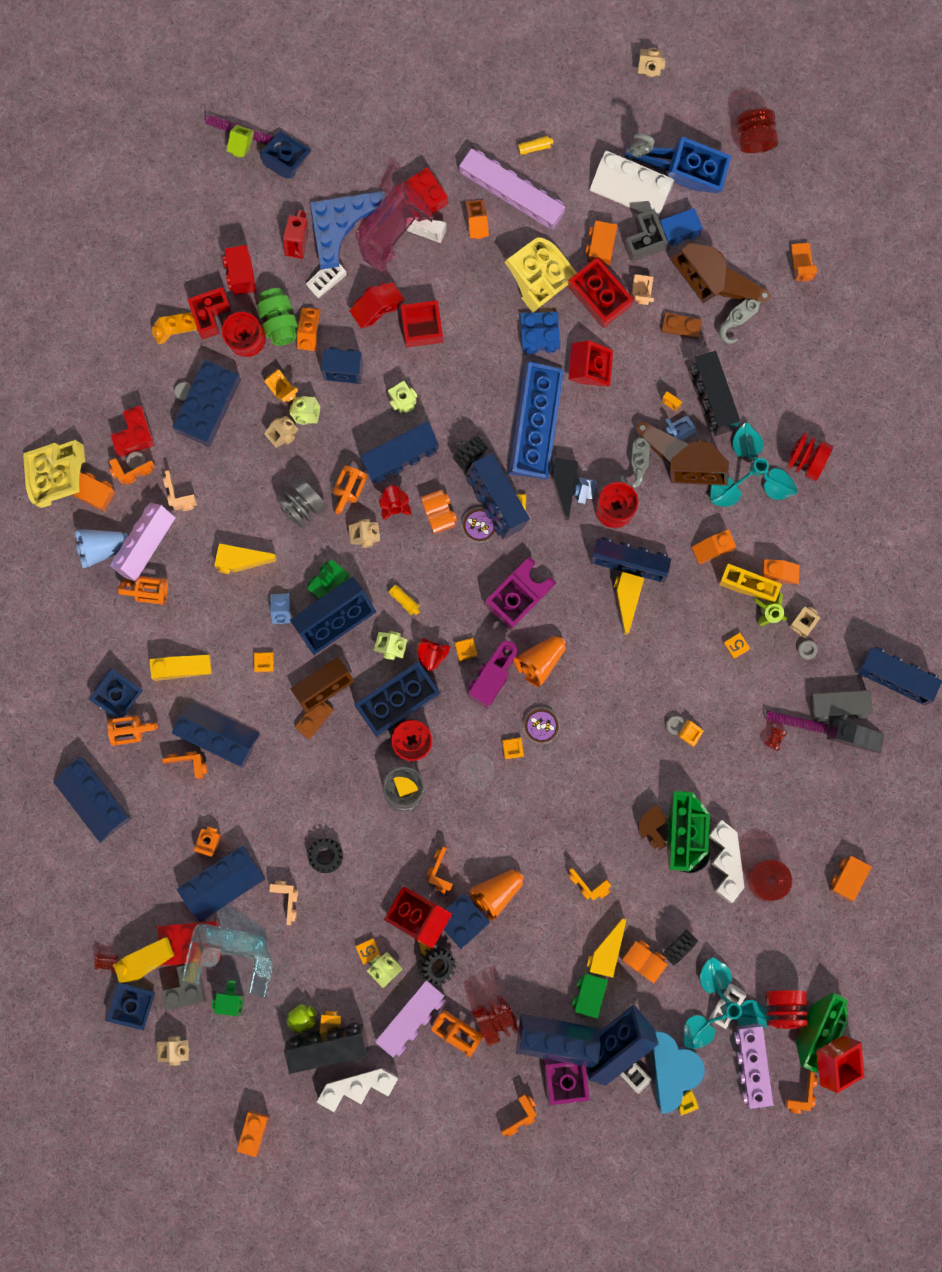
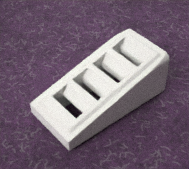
M408 217L406 230L441 243L446 233V222Z
M340 264L339 267H335L338 271L337 274L334 273L332 268L322 269L306 283V286L318 299L347 275L345 269ZM327 272L333 277L331 280L326 275ZM321 277L327 282L326 285L320 280ZM315 282H317L319 286L322 288L320 291L314 285Z
M729 984L723 993L727 999L738 1005L742 1004L747 994L733 984ZM731 992V993L735 994L736 996L739 997V999H736L735 997L731 996L729 993ZM720 998L709 1019L718 1017L716 1015L717 1012L722 1014L720 1007L725 1004L722 998ZM727 1018L726 1021L722 1019L715 1021V1023L726 1029L732 1019Z
M634 1063L633 1067L626 1074L624 1072L620 1074L638 1094L653 1081L637 1063ZM638 1070L639 1073L630 1080L629 1077ZM643 1076L645 1079L636 1086L635 1083Z

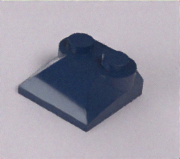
M280 131L261 151L260 159L265 167L281 177L289 179L295 176L297 169L311 153V149Z
M110 668L96 684L88 700L114 718H121L126 715L143 690Z
M116 982L106 1008L105 1021L144 1031L155 992L126 983Z

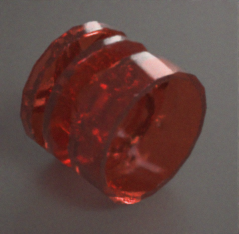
M764 108L753 109L737 116V131L740 133L738 139L742 152L748 154L763 153L778 146V131L774 129L777 125L775 121L776 116L773 110Z
M766 860L757 863L751 868L748 873L747 884L749 891L757 899L768 902L776 901L789 893L792 887V875L787 866L780 861ZM773 876L775 883L769 885L767 878Z
M501 995L497 996L500 1003L497 1007L492 999L489 1000L491 1006L489 1011L483 1004L471 1009L489 1047L501 1042L499 1035L501 1031H503L507 1038L511 1037L507 1030L509 1027H512L515 1034L518 1033L517 1019L509 1003Z

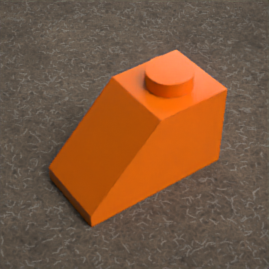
M484 200L466 201L470 238L482 239L489 236Z
M728 529L705 539L691 548L700 565L734 551L736 544Z
M764 559L761 563V576L778 583L799 584L800 565L784 560Z

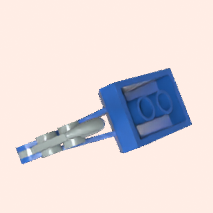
M635 134L633 137L641 140L634 142L626 148L624 157L668 170V175L678 185L694 191L710 193L722 191L732 157L685 137L677 139L675 148H653L655 140L651 136ZM658 158L671 159V162H670V161H666V160H662V159H658Z

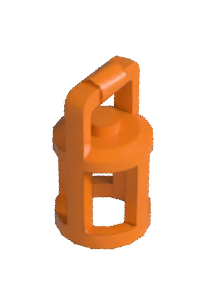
M343 466L332 491L339 500L334 509L336 515L342 513L347 502H357L368 478L362 471L350 466ZM344 475H349L345 488L338 489ZM356 479L361 482L354 496L351 490Z
M139 575L136 581L122 579L117 587L118 594L133 596L136 602L165 605L168 594V579L145 577ZM144 588L156 589L159 592L144 591Z
M138 715L108 719L107 723L111 746L141 742L143 733L155 731L159 728L158 722L141 723ZM133 720L132 726L116 728L115 723ZM133 733L135 737L132 739L118 740V735Z
M442 1011L433 1022L432 1032L443 1038L446 1043L449 1042L464 1052L469 1058L484 1037L483 1033H479L462 1022V1019L456 1018L447 1011ZM445 1018L452 1022L445 1030L447 1033L439 1029ZM458 1031L474 1040L473 1044L470 1046L456 1036Z

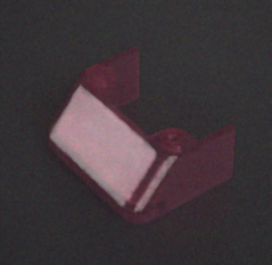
M399 181L361 226L356 236L363 260L386 276L389 273L386 263L390 262L395 255L393 245L413 221L417 220L420 222L427 219L432 222L434 220L427 203L403 181Z

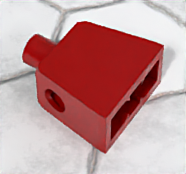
M298 210L295 212V216L290 215L288 217L283 237L284 253L287 257L304 258L308 236V219L304 211Z

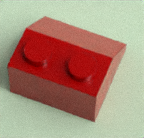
M590 340L572 343L568 380L579 384L610 387L613 350Z

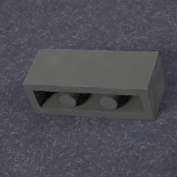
M871 690L821 693L810 696L812 719H817L818 722L829 721V718L834 717L837 720H848L849 716H856V719H867V715L873 713Z

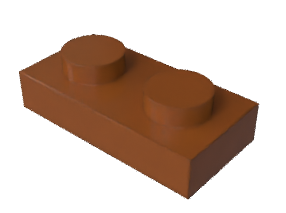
M665 313L661 332L698 339L702 320Z
M323 702L306 713L295 726V729L310 740L334 709Z

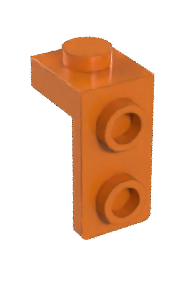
M810 243L792 244L791 252L795 281L807 282L813 280L817 274V267L812 265Z
M302 308L297 331V349L316 351L320 309Z
M116 458L109 461L111 465L109 471L113 478L117 477L122 485H129L135 482L138 476L149 475L153 472L152 469L156 468L151 460L125 474Z
M197 751L186 752V756L178 757V754L166 755L167 758L162 759L163 764L193 761L196 779H205V774L208 773L207 763L203 762V756L197 754Z
M443 846L442 850L438 848L434 857L437 860L435 867H430L426 876L429 878L428 883L435 885L434 889L445 893L446 890L450 891L453 885L435 877L447 849L445 846Z
M808 1070L805 1101L785 1099L784 1107L788 1108L789 1112L801 1114V1110L811 1111V1107L815 1106V1095H813V1087L817 1086V1075H815V1072Z
M524 1093L518 1097L527 1115L501 1131L503 1136L507 1134L510 1137L518 1132L517 1128L524 1124L526 1127L535 1121L534 1117L537 1114L533 1107L536 1104L531 1096L526 1097Z

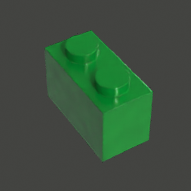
M585 973L583 977L580 976L577 983V988H580L578 996L574 995L571 1006L574 1007V1012L598 1019L608 980Z

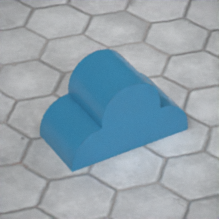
M655 1030L659 1045L651 1050L658 1111L664 1114L674 1111L680 1105L684 1090L693 1089L701 1083L705 1068L699 1055L687 1048L677 1047L676 1042L671 1036L662 1031Z

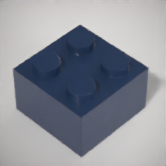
M329 347L323 350L321 372L324 381L361 384L363 371L362 352L356 349L343 351L337 347Z
M463 894L446 909L452 915L443 930L462 949L490 922Z

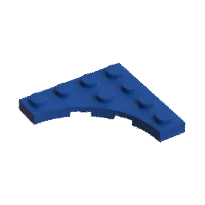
M384 191L310 202L321 270L339 267L342 240L355 226L357 221L363 217L367 218L373 214L387 211Z

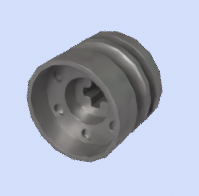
M299 477L290 485L294 494L291 495L289 492L284 491L283 494L287 501L281 496H278L276 501L279 503L283 513L293 523L304 528L306 523L302 517L311 522L312 519L308 512L311 510L318 515L327 506L311 486Z
M399 767L389 772L383 785L385 800L396 811L407 812L418 807L424 796V783L420 774L409 767ZM405 777L415 783L418 791L400 797L393 778Z

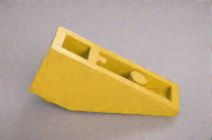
M219 544L214 566L216 569H219L218 572L230 574V572H239L275 562L277 557L271 553Z
M727 564L720 582L722 587L771 602H776L782 586L778 582L731 564Z
M622 572L620 577H616L614 587L617 588L616 597L623 633L628 635L644 578Z
M210 655L149 659L151 679L154 681L212 674Z
M621 919L593 952V956L589 955L586 966L590 968L589 972L613 977L626 919Z
M164 938L125 956L113 965L119 983L139 980L172 958L174 954L168 938Z

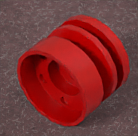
M236 312L224 321L222 326L223 340L236 355L253 357L262 351L266 343L263 326L252 314ZM248 333L249 337H246L244 340L242 337Z
M804 432L790 452L787 468L791 470L793 465L797 463L798 466L795 472L798 473L804 466L806 467L805 477L816 482L834 446L822 440L815 447L816 437L812 436L809 443H807L806 440L809 434Z
M610 483L604 487L596 500V517L600 523L609 528L615 529L625 526L630 522L638 509V495L633 487L627 483ZM614 504L618 505L616 511L613 510Z
M416 719L405 720L394 729L392 747L400 758L407 761H417L424 758L431 749L432 735L429 728L423 722ZM415 735L417 743L408 744L407 736Z
M765 991V1005L773 1006L775 1010L766 1012V1016H775V1020L766 1021V1026H772L777 1029H797L802 1026H808L807 1020H798V1016H807V1012L798 1010V1006L807 1005L806 991Z

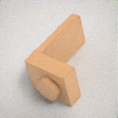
M634 274L631 296L638 304L648 305L649 302H654V298L651 296L653 276Z
M169 470L165 471L166 476L163 477L165 488L169 487L170 495H167L169 506H173L175 511L194 509L193 506H197L194 494L176 498L171 473Z
M275 881V884H270L269 892L289 894L286 925H292V921H296V910H293L294 902H297L298 890H295V886L287 885V881Z

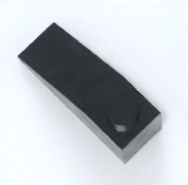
M556 458L555 463L550 465L549 474L553 475L552 482L564 519L569 520L578 461Z
M831 720L827 734V740L875 753L881 752L884 734L843 720Z

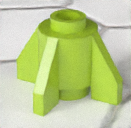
M779 592L776 602L767 600L763 602L756 597L753 598V601L761 606L762 616L757 622L760 626L787 619L782 608L783 594Z

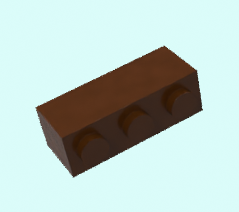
M337 657L301 682H298L290 690L305 712L308 713L355 681L340 658Z

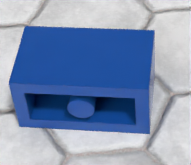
M695 208L660 220L668 241L667 246H677L688 238L689 240H694L700 236L699 234H701L703 229Z

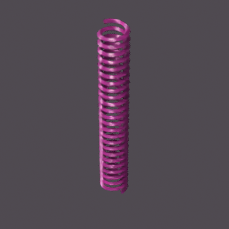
M208 114L205 119L206 125L209 124V126L211 125L228 132L236 125H239L234 124V122L231 123V121L228 123V120L220 119V117L217 119V116L210 115L208 118ZM254 130L252 139L253 141L256 140V142L268 145L273 136L267 135V133L264 135V132L261 135V131Z
M766 711V721L769 719V722H771L773 716L772 722H774L776 717L775 723L778 721V724H780L782 718L781 724H783L785 719L784 725L787 723V726H789L791 720V727L794 721L793 727L796 725V728L799 726L801 729L803 723L802 729L805 727V730L808 728V731H810L812 725L811 731L814 729V732L817 730V733L819 731L822 733L823 731V734L825 732L826 735L828 734L829 724L796 718L795 716L775 713L774 711Z

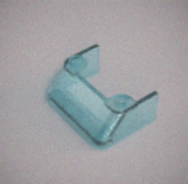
M204 923L197 925L193 931L182 981L198 986L202 966L212 967L216 965L219 961L220 953L252 958L255 960L250 994L266 998L273 969L266 938L254 933Z

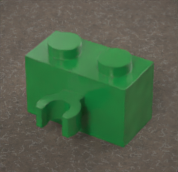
M331 559L329 563L326 561L319 569L321 572L317 577L313 576L307 584L309 586L307 590L319 600L347 581L350 575Z
M228 980L226 993H217L212 998L211 1009H214V1014L242 1015L244 995L235 994L237 981Z

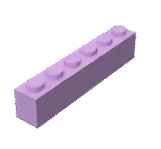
M471 148L459 166L460 174L552 231L565 213V206L560 200L552 199L544 190L534 188L531 182L518 178L515 172L505 170L499 162L489 160L479 150L475 151Z

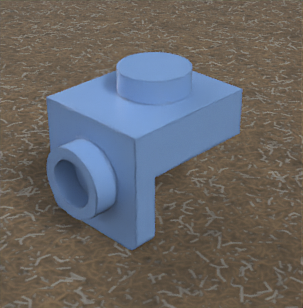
M688 415L674 423H671L669 418L665 420L667 423V427H665L667 434L679 440L697 433Z
M578 478L573 491V495L578 503L585 504L586 498H594L597 486L596 480Z
M290 593L270 595L272 624L291 623Z

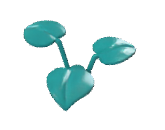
M745 423L738 429L733 438L732 447L737 456H747L748 459L754 461L750 465V472L735 484L732 478L729 477L728 486L711 485L710 501L714 505L729 507L736 504L742 495L740 489L736 486L751 475L761 476L764 474V479L767 480L764 483V491L773 500H782L798 493L794 481L785 471L778 468L768 471L769 464L766 459L752 457L761 453L764 444L759 433L749 423Z
M714 957L708 959L703 965L700 972V984L705 992L713 993L717 991L718 995L725 1001V1004L722 1006V1016L709 1019L707 1022L700 1015L688 1018L683 1028L684 1045L686 1048L698 1049L711 1043L716 1032L714 1027L709 1024L726 1018L737 1019L738 1026L760 1023L763 1029L768 1027L766 1026V1021L772 1020L771 1016H766L768 1011L759 1002L746 1000L742 1002L740 1007V1005L730 1002L720 990L727 989L728 985L731 984L732 975L729 968Z

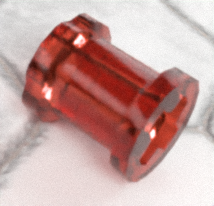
M771 727L770 736L764 745L775 751H780L781 742L787 736V733L781 729Z
M98 952L95 958L94 970L100 968L114 973L113 965L117 963L118 955L113 957L105 956Z

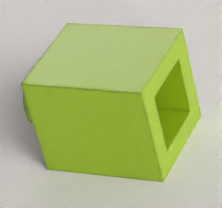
M236 125L230 131L226 151L236 157H244L250 151L254 131Z

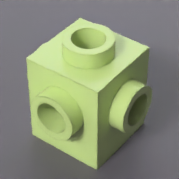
M405 381L388 390V395L391 398L389 402L394 410L398 409L401 414L403 412L408 413L415 408V398H417V395L412 387L408 388Z
M315 397L293 398L292 405H290L289 412L298 424L318 423L321 407Z
M393 631L389 633L378 632L374 651L384 654L383 658L394 660L395 657L403 658L407 639L400 637V633Z
M386 952L382 957L378 954L370 962L372 966L367 972L384 988L403 968Z

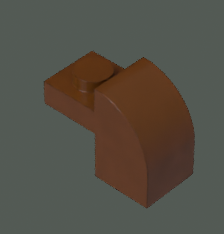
M657 805L642 815L638 823V833L641 839L649 836L650 839L648 841L654 849L658 848L660 851L667 844L656 829L667 822L668 819Z

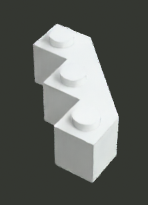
M721 820L709 833V838L723 848L711 864L726 875L715 892L728 903H733L744 889L738 834Z
M381 1067L329 1082L317 1103L333 1112L344 1095L362 1104L371 1087L389 1096L399 1077Z

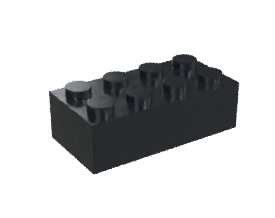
M716 350L694 357L689 374L692 380L695 379L697 397L702 399L701 409L704 415L707 414L709 432H713L715 437L736 430L740 423V418Z
M354 1022L341 1029L339 1027L329 1028L328 1032L321 1034L320 1031H314L305 1037L300 1035L290 1037L286 1041L284 1048L289 1074L367 1057L368 1042L364 1024Z

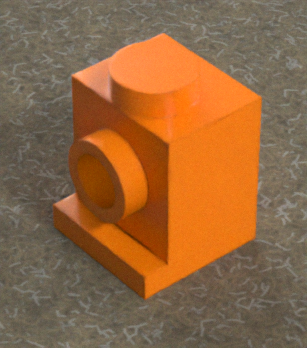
M208 826L206 830L201 829L193 851L214 857L221 835L217 834L218 830ZM206 837H209L211 839V842L208 845L204 843V839Z

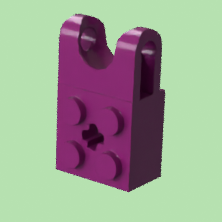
M528 557L483 603L509 630L556 584V581L551 577L543 583H535L531 580L530 570L535 565V561L531 557ZM507 599H513L515 601L513 603L514 606L509 605Z
M502 642L488 664L483 663L479 669L477 681L473 679L467 688V692H469L468 698L487 710L509 676L508 670L517 656V647L513 642ZM507 650L510 651L512 654L510 656H505L503 654V651Z
M543 1059L548 1105L590 1101L586 1066ZM565 1077L568 1081H571V1085H568V1089H566V1087L562 1085V1081H564Z

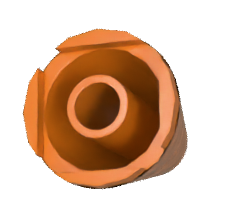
M551 636L517 655L513 660L514 666L520 674L524 672L528 676L525 678L527 682L535 687H539L544 684L566 650V643L560 636Z
M508 870L470 888V897L480 911L484 910L487 912L485 917L493 921L522 887L524 877L518 870Z

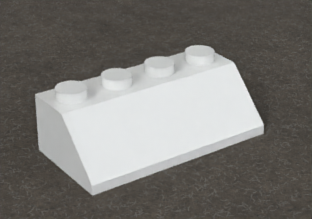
M605 151L590 191L641 213L655 209L659 218L672 189L674 179Z

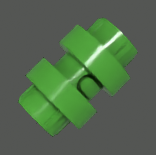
M272 288L262 292L259 295L260 303L257 305L260 318L267 320L263 324L266 338L271 339L272 344L275 346L292 343L297 337L295 331L298 330V324L295 316L288 314L293 309L289 296L284 295L283 290L280 288Z

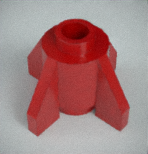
M396 485L387 486L379 499L383 520L388 519L391 514H399L401 512L406 515L412 514L408 504V495Z
M422 637L421 642L419 641L417 646L419 663L427 671L437 669L438 665L448 655L451 646L440 645Z

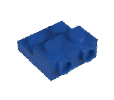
M558 312L520 313L522 351H526L528 354H535L543 350L546 353H554L556 350H560Z

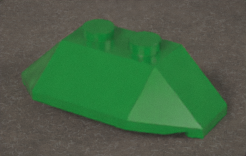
M673 791L668 812L667 832L669 870L690 871L708 854L710 813L693 792Z
M831 992L811 1005L805 1018L808 1026H802L796 1039L800 1066L815 1073L818 1072L817 1050L841 1037L848 1023L847 999Z

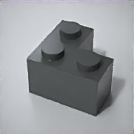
M655 209L637 214L635 224L639 234L626 238L624 244L631 262L666 250L668 244Z
M199 963L177 967L180 987L161 991L165 1011L206 1002Z

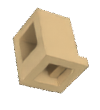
M804 606L789 628L805 639L821 617L818 616V612L813 608ZM802 619H807L808 625H804Z

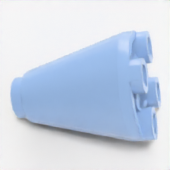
M87 529L75 530L76 541H79V544H76L78 556L82 555L80 557L82 568L91 567L116 555L121 549L124 540L128 537L127 533Z

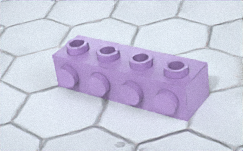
M149 503L145 507L140 519L135 523L129 536L124 540L121 549L114 556L110 567L124 578L136 581L175 520V517L161 505Z
M426 980L375 1042L392 1057L396 1054L400 1056L407 1048L404 1045L407 1040L410 1039L412 1041L418 1035L419 1031L417 1028L421 1024L425 1026L432 1018L430 1015L434 1008L438 1010L445 1001L442 998L445 995Z
M760 1023L736 1026L737 1032H734L735 1043L739 1044L740 1052H737L738 1064L742 1065V1072H739L741 1084H744L745 1091L742 1092L744 1104L747 1103L750 1109L774 1106L763 1026Z

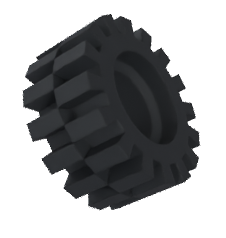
M476 436L460 447L452 458L464 470L481 458L488 450V447L479 436Z
M322 838L310 845L307 857L309 864L314 870L320 873H331L342 864L343 851L336 841L330 838ZM323 848H328L333 853V858L329 863H322L318 859V853Z
M685 930L671 943L662 955L674 966L698 943V940L688 930Z
M438 946L436 948L433 947V949L431 948V951L426 949L425 952L427 954L424 955L422 953L420 956L423 959L418 960V963L421 964L418 966L419 974L433 985L434 983L440 985V982L445 984V979L450 980L451 977L449 975H454L455 973L452 970L456 969V965L453 964L456 962L452 958L453 955ZM441 959V968L437 972H432L431 967L434 961Z

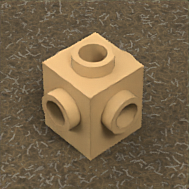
M657 48L640 49L638 73L645 74L648 77L660 76L661 69L665 68L666 58H662V51H659Z
M287 416L280 419L277 417L270 423L269 428L264 434L277 448L285 443L287 445L295 439L294 435L299 429Z
M370 519L359 520L358 523L349 525L351 544L361 545L362 548H369L373 546V543L380 542L378 523L370 522Z
M168 1037V1041L157 1042V1062H169V1066L181 1065V1061L189 1060L188 1040H180V1037Z

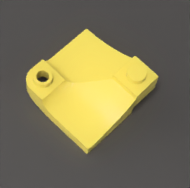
M539 237L505 261V264L519 285L523 296L522 300L532 312L536 311L568 286V280L577 274L552 242Z
M76 440L62 445L53 443L23 453L26 490L30 501L35 506L44 508L52 505L54 500L79 492L80 469L82 463L85 462L83 444Z

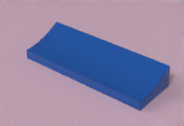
M527 362L523 365L507 474L543 480L548 479L564 369L533 362Z

